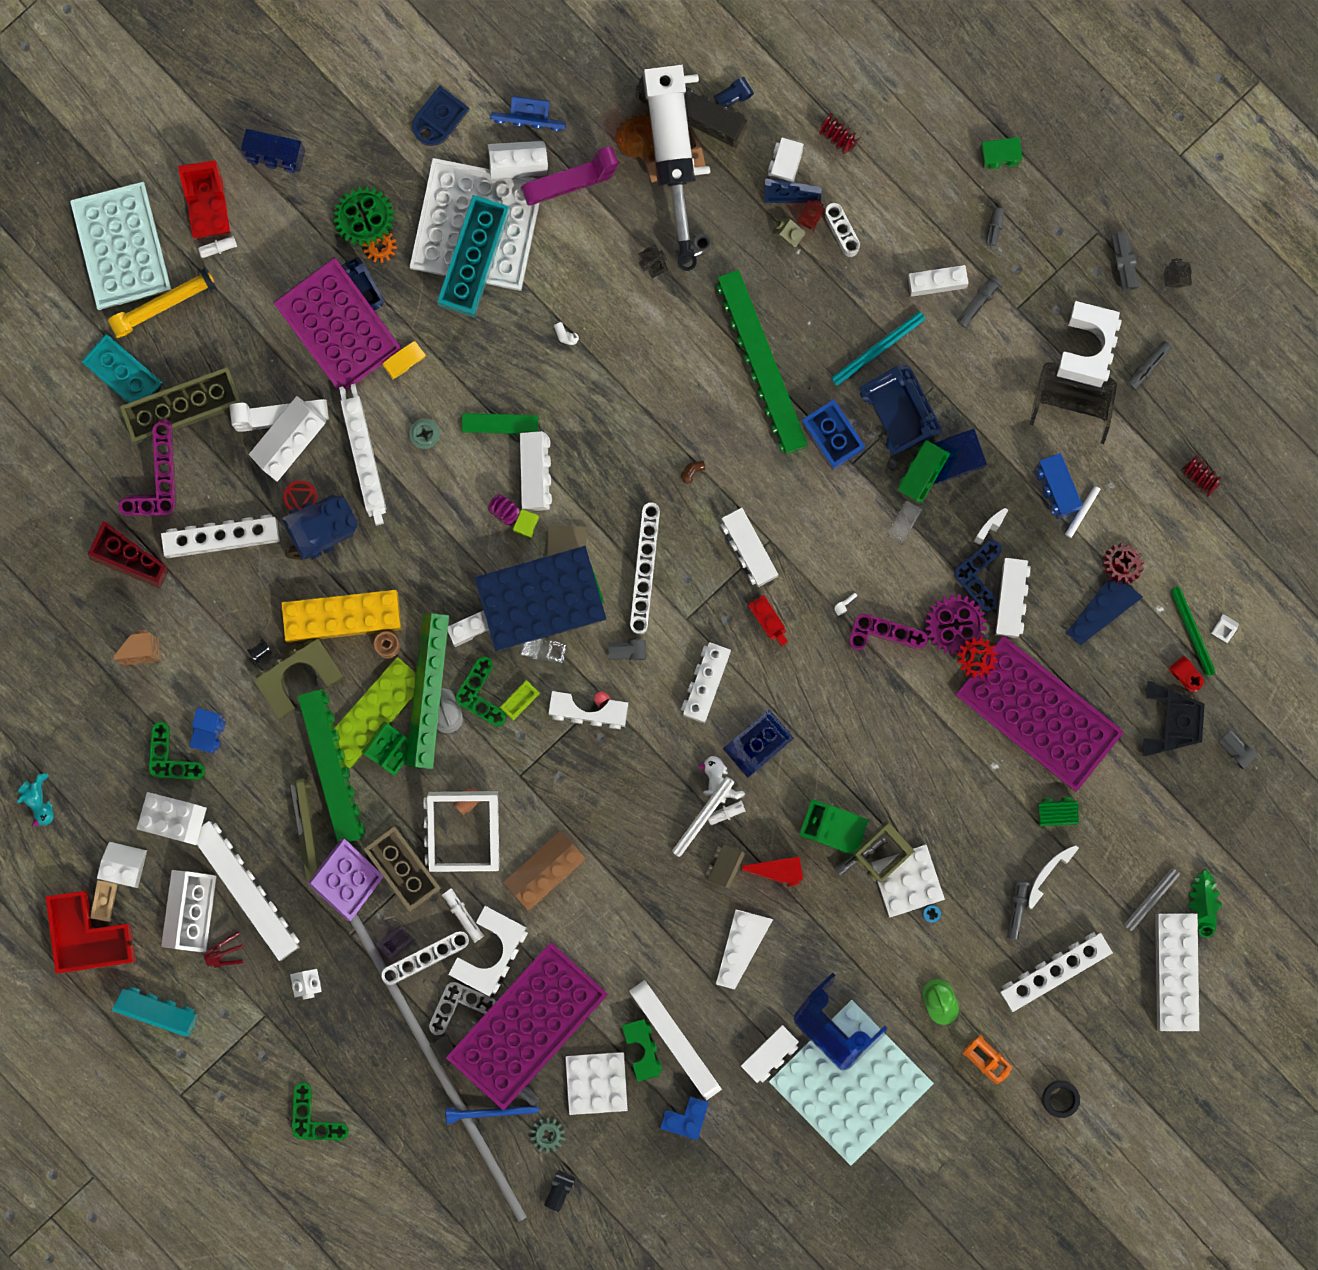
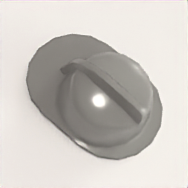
M441 688L437 729L443 733H453L462 725V711L456 701L455 694L449 689Z

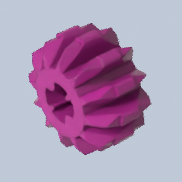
M499 494L491 499L487 507L488 511L495 518L506 525H512L520 514V509L512 501Z

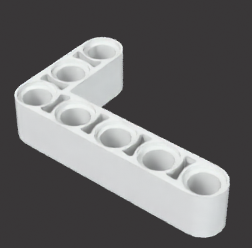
M327 400L305 401L326 420H329ZM246 403L229 405L231 424L238 432L271 428L290 403L251 409Z

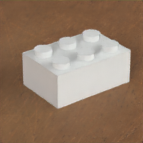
M147 792L137 830L196 845L207 808Z

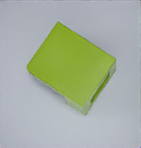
M522 509L513 532L532 539L539 516Z

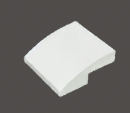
M1004 508L991 517L980 530L974 542L981 545L989 529L996 532L1008 509Z

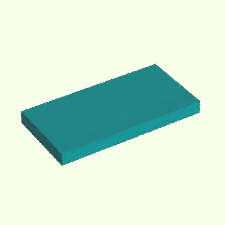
M105 334L81 361L128 403L155 394L164 384L108 334Z

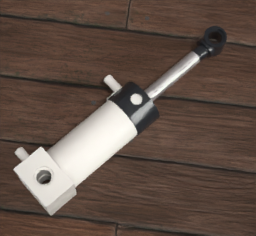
M683 65L644 69L643 80L645 96L649 103L658 186H672L680 251H677V265L683 271H690L695 268L697 259L694 249H691L683 185L695 182V175L710 173L709 166L694 167L684 99L686 92L685 83L698 82L699 78L697 74L684 76ZM666 78L669 85L662 86L659 79ZM688 256L692 259L690 267H685L682 264L683 257Z

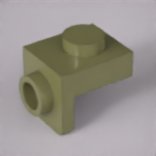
M787 218L779 219L772 231L774 235L780 236L794 248L797 247L806 233L791 219Z

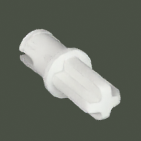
M234 236L219 241L216 239L213 243L199 247V253L202 258L217 253L222 254L221 252L237 247Z
M740 800L737 803L727 807L723 806L722 809L713 812L708 821L711 825H714L726 819L731 820V817L746 812Z

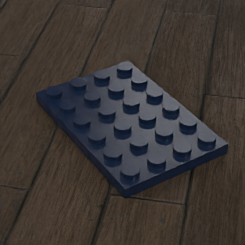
M586 546L474 577L495 652L607 620Z

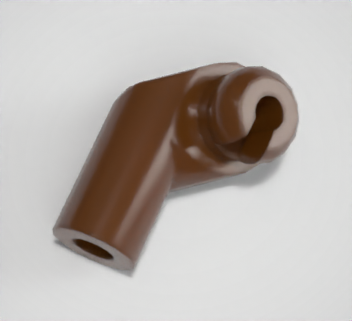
M704 461L686 465L681 473L684 483H691L695 472L706 470Z

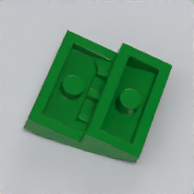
M384 721L362 753L395 776L407 760L409 739Z

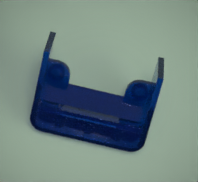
M832 973L808 996L795 1012L794 1023L838 1069L845 1071L853 1067L886 1035L888 1028L884 1026L872 1038L862 1031L855 1032L849 1038L822 1011L829 1001L825 990L834 983L836 976Z

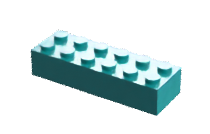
M475 195L472 196L437 301L439 307L475 318L510 214L509 206Z

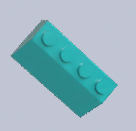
M129 986V989H122L113 1006L112 1011L185 1037L191 1036L198 1014L194 1013L195 1009L187 1006H184L183 1009L176 1007L177 1003L168 999L165 1002L157 1000L159 996L147 993V996L140 994L139 989Z

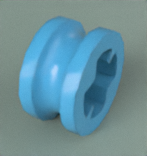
M930 905L924 909L923 917L927 922L934 923L940 919L941 911L937 906ZM930 908L935 909L934 912L937 913V917H933L934 920L929 919V915H927V911H931Z

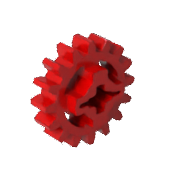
M971 637V643L965 640L966 646H959L962 652L956 653L957 656H960L956 663L962 664L959 669H965L966 676L972 673V678H976L977 674L980 678H983V673L990 675L989 669H996L993 663H998V660L994 659L998 652L992 651L995 645L989 646L990 640L983 642V637H979L978 641H976L975 637ZM974 645H981L985 648L977 650ZM966 651H968L969 656L968 659L965 661V653ZM974 654H982L979 658L980 662H971L975 658ZM989 655V656H990V660H989V663H988V665H987V663H986V657ZM976 665L981 670L975 671L970 669V667Z

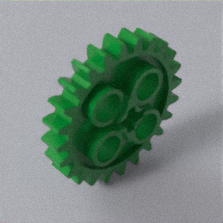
M366 186L365 191L358 187V192L351 189V195L344 193L346 199L339 198L341 205H335L338 211L333 212L334 217H337L333 220L334 224H337L335 228L337 231H341L339 233L340 237L346 236L345 241L347 243L352 240L353 246L359 242L360 248H362L364 243L370 247V242L372 241L377 245V239L384 241L382 235L389 236L390 234L387 229H393V225L390 222H395L394 217H392L395 212L391 209L393 207L392 203H388L389 198L387 196L383 198L382 191L377 194L376 188L370 192L368 186ZM368 202L374 203L370 208H366L365 204ZM357 203L361 204L365 216L367 217V220L372 229L371 231H368L366 224L361 216V213L357 207ZM350 210H356L354 215H347ZM374 219H381L379 224H372ZM358 226L364 227L361 232L355 231Z

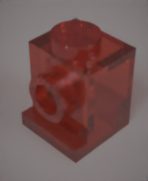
M808 200L797 223L814 232L825 213L823 204L817 200H813V202ZM813 210L816 212V214L810 215L809 211Z

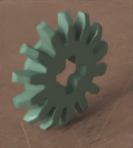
M547 1118V1123L540 1119V1126L536 1123L533 1125L537 1130H531V1133L535 1134V1137H531V1141H537L533 1146L540 1145V1152H542L543 1148H546V1153H549V1148H552L555 1152L556 1145L560 1148L562 1146L559 1140L565 1141V1138L560 1137V1134L565 1133V1130H559L562 1124L556 1126V1119L553 1120V1123H550L549 1118ZM545 1130L553 1132L551 1141L543 1139L542 1136L545 1134Z

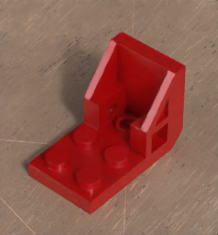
M213 160L178 166L184 195L188 204L192 238L196 239L231 233L223 177L217 161Z

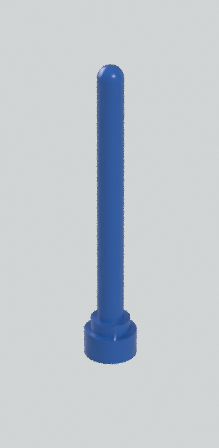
M538 1106L508 1107L504 1111L501 1108L467 1111L445 1108L446 1124H451L454 1121H458V1119L533 1114L537 1113L539 1108Z

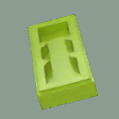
M526 680L500 706V709L514 721L540 693Z

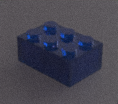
M246 129L241 152L245 160L250 164L258 165V163H262L271 169L280 167L284 168L286 172L295 173V171H301L305 148L302 141Z

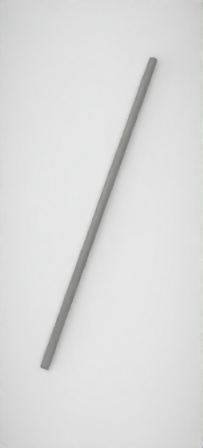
M356 913L350 922L380 976H382V972L387 966ZM387 971L384 975L385 979L393 981L392 975ZM385 984L454 1108L458 1111H467L397 984ZM472 1118L461 1119L518 1222L527 1218Z

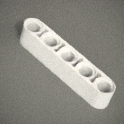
M461 931L456 932L386 967L382 972V981L387 985L396 984L463 950L469 941L467 934ZM456 936L464 937L465 944L462 946L456 945L454 938ZM441 944L446 945L448 948V952L444 955L437 952V947ZM423 953L429 954L430 962L422 963L419 959L420 955ZM410 962L413 965V970L411 972L403 971V963ZM387 971L395 973L396 978L393 981L385 979L384 975Z

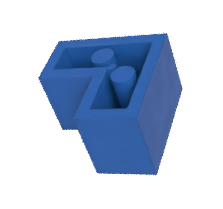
M197 708L192 724L194 732L189 747L214 754L215 750L218 751L221 739H218L220 731L223 732L226 725L224 716Z
M690 1096L685 1115L666 1109L660 1129L698 1140L709 1102Z

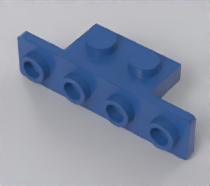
M512 96L510 114L492 112L490 115V119L494 120L495 123L501 124L507 121L513 122V125L516 126L529 124L531 127L538 129L543 128V126L550 127V130L561 131V129L566 127V121L548 119L550 100Z

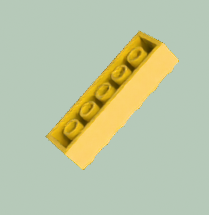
M397 590L282 602L285 641L287 643L402 630Z

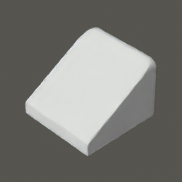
M1222 614L1211 634L1228 643L1237 630L1239 623Z

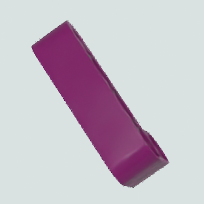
M860 614L856 618L849 639V645L855 651H860L865 647L869 635L916 650L924 648L928 642V637L923 631L868 614ZM862 618L866 619L869 626L861 628L858 621ZM879 624L885 625L887 632L880 634L877 631V626ZM897 630L904 631L905 638L898 639L895 636V632ZM910 632L912 633V638H917L918 636H921V640L924 642H921L919 645H917L916 640L910 639L909 642L906 641L909 637ZM853 638H862L863 645L855 646Z

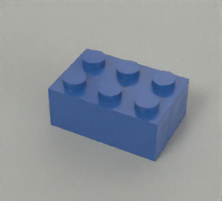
M834 399L801 421L802 426L832 471L865 450V445Z
M1059 453L1039 461L1036 466L1037 470H1034L1037 480H1041L1044 486L1042 488L1044 497L1048 498L1051 503L1049 509L1052 516L1060 519L1078 512L1083 505L1062 454Z

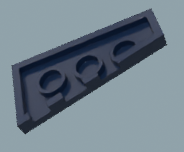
M1115 578L1108 579L1065 634L1081 646L1143 598V596L1128 584L1123 585L1122 580L1117 584Z

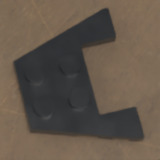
M1148 681L1146 699L1166 701L1164 740L1144 738L1142 756H1149L1201 743L1205 704Z

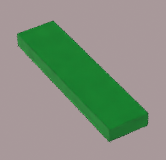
M462 413V433L520 435V433L538 432L539 416Z

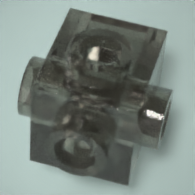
M655 245L638 253L641 260L638 262L643 272L647 271L651 278L668 270L665 263L667 258L662 250L659 251Z
M1176 258L1172 259L1170 263L1164 264L1163 275L1166 287L1181 288L1192 285V269L1189 262Z

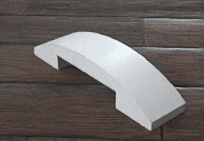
M1077 846L1060 852L1041 869L1029 892L1028 909H1032L1043 895L1038 890L1039 886L1060 860L1064 864L1069 862L1079 849Z

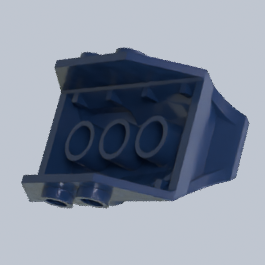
M331 495L314 504L309 501L301 505V510L296 507L288 511V516L281 518L301 560L309 557L313 560L322 555L321 551L326 554L334 550V545L352 537L357 528L356 518L345 498Z

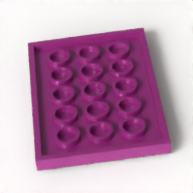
M335 257L273 302L339 393V387H344L347 391L351 388V384L359 382L402 349Z

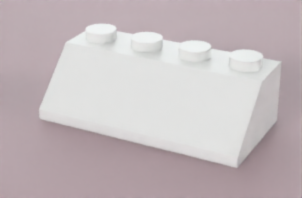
M296 396L249 455L263 471L278 482L324 426L326 419Z
M172 870L161 947L196 952L206 951L216 876Z

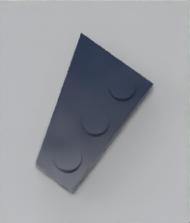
M765 178L764 203H821L822 188L819 186Z

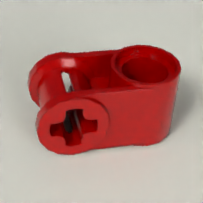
M1184 655L1168 668L1171 674L1189 692H1197L1204 684L1202 675ZM1197 679V685L1192 686L1190 684L1192 680Z

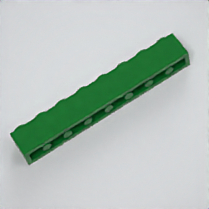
M422 613L406 762L408 767L433 769L449 615Z
M324 689L298 695L337 842L340 839L351 842L365 838V826L359 819L360 808L358 804H355L354 800L355 790L349 782L350 771L348 767H345L343 760L345 759V753L340 748L338 742L340 735L333 723L335 722V717L329 709V695Z

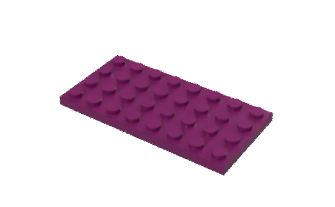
M1003 636L992 650L993 652H998V655L994 656L998 663H993L996 669H989L990 675L983 673V678H980L978 674L976 678H972L971 675L955 696L1073 791L1077 792L1124 731ZM989 655L986 657V663H987V665H988L989 660H990V656H989Z
M550 942L451 1051L446 1059L504 1111L608 994Z

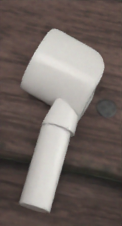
M853 593L846 600L835 606L834 609L838 616L847 612L845 605L857 597L856 593Z

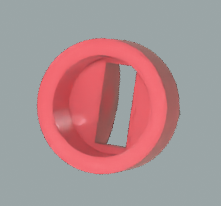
M603 691L597 692L594 696L595 704L599 708L605 706L611 699Z

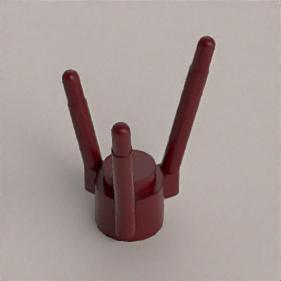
M239 932L230 935L214 946L208 947V951L203 952L208 967L214 965V968L224 965L244 963V960L221 961L223 960L222 955L243 948V944L223 951L218 949L240 934Z

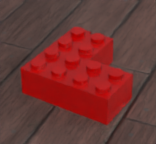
M87 891L45 897L55 974L136 963L134 945H130V942H133L131 924L93 929Z

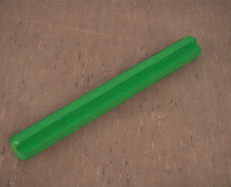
M1180 586L1172 588L1170 592L1205 676H1211L1216 671Z

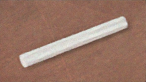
M726 777L673 848L672 852L676 856L680 857L733 786L734 781L731 778Z

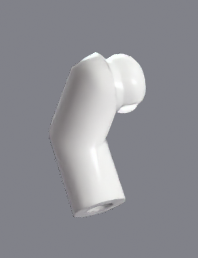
M562 322L554 325L560 342L568 345L577 343L579 340L578 334L566 332Z

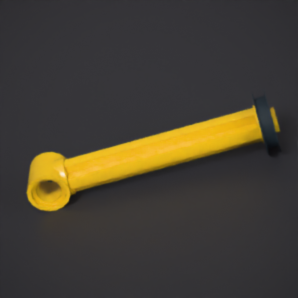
M203 265L204 269L201 270L199 268V276L126 314L121 312L110 317L108 322L116 338L129 334L133 331L134 326L207 288L211 292L213 289L217 290L211 273Z

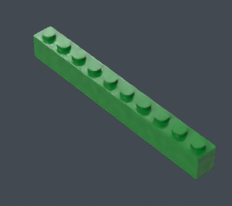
M739 269L718 277V283L715 284L719 295L723 294L725 301H722L726 312H730L732 317L729 319L732 329H736L738 332L736 339L739 346H743L745 350L743 354L746 364L751 365L752 371H750L753 382L757 381L759 388L757 392L759 398L765 401L766 406H764L767 417L771 416L773 421L770 425L774 435L778 434L780 439L777 442L780 451L785 452L787 456L806 449L808 443Z

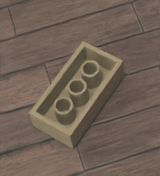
M394 826L364 848L366 854L409 912L414 911L442 890L397 827Z

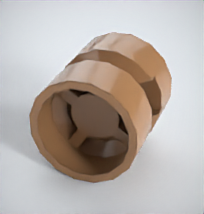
M381 632L374 640V648L383 658H394L400 652V641L392 632Z

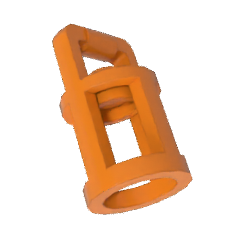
M979 1034L965 1048L962 1054L965 1057L967 1056L981 1070L982 1074H985L995 1084H999L1010 1074L1012 1066L1001 1056V1053L994 1050L983 1039L984 1037ZM976 1046L990 1057L986 1062L973 1051ZM999 1062L1005 1069L996 1077L990 1070L994 1071L999 1066L997 1063Z

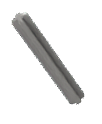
M1174 868L1168 871L1124 923L1125 928L1129 931L1134 930L1179 877L1178 871Z

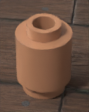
M467 787L464 791L477 790L474 787H472L471 789ZM456 801L453 805L464 815L466 812L469 813L480 801Z

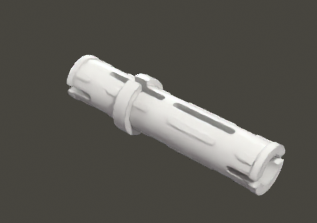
M451 888L445 892L442 897L450 906L452 914L454 913L460 920L473 942L475 943L483 938L484 934L480 931L465 909V904L461 903L453 889Z

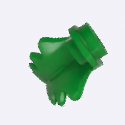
M1207 869L1199 872V877H1194L1197 883H1192L1191 887L1196 889V891L1189 892V896L1194 901L1188 902V907L1197 914L1198 933L1204 938L1214 935L1217 925L1216 914L1222 907V903L1215 900L1220 895V892L1213 891L1217 883H1212L1214 877H1210L1212 873L1208 872Z

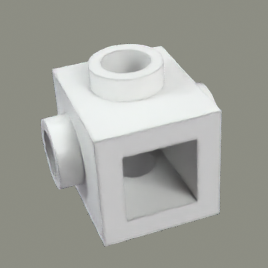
M317 969L290 974L294 997L302 996L304 1000L314 998L315 993L321 992Z

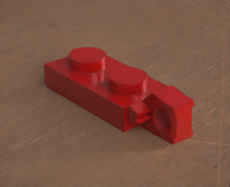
M763 595L748 605L749 609L768 638L770 637L772 641L776 639L781 647L788 643L783 634L787 632L785 626L766 597Z

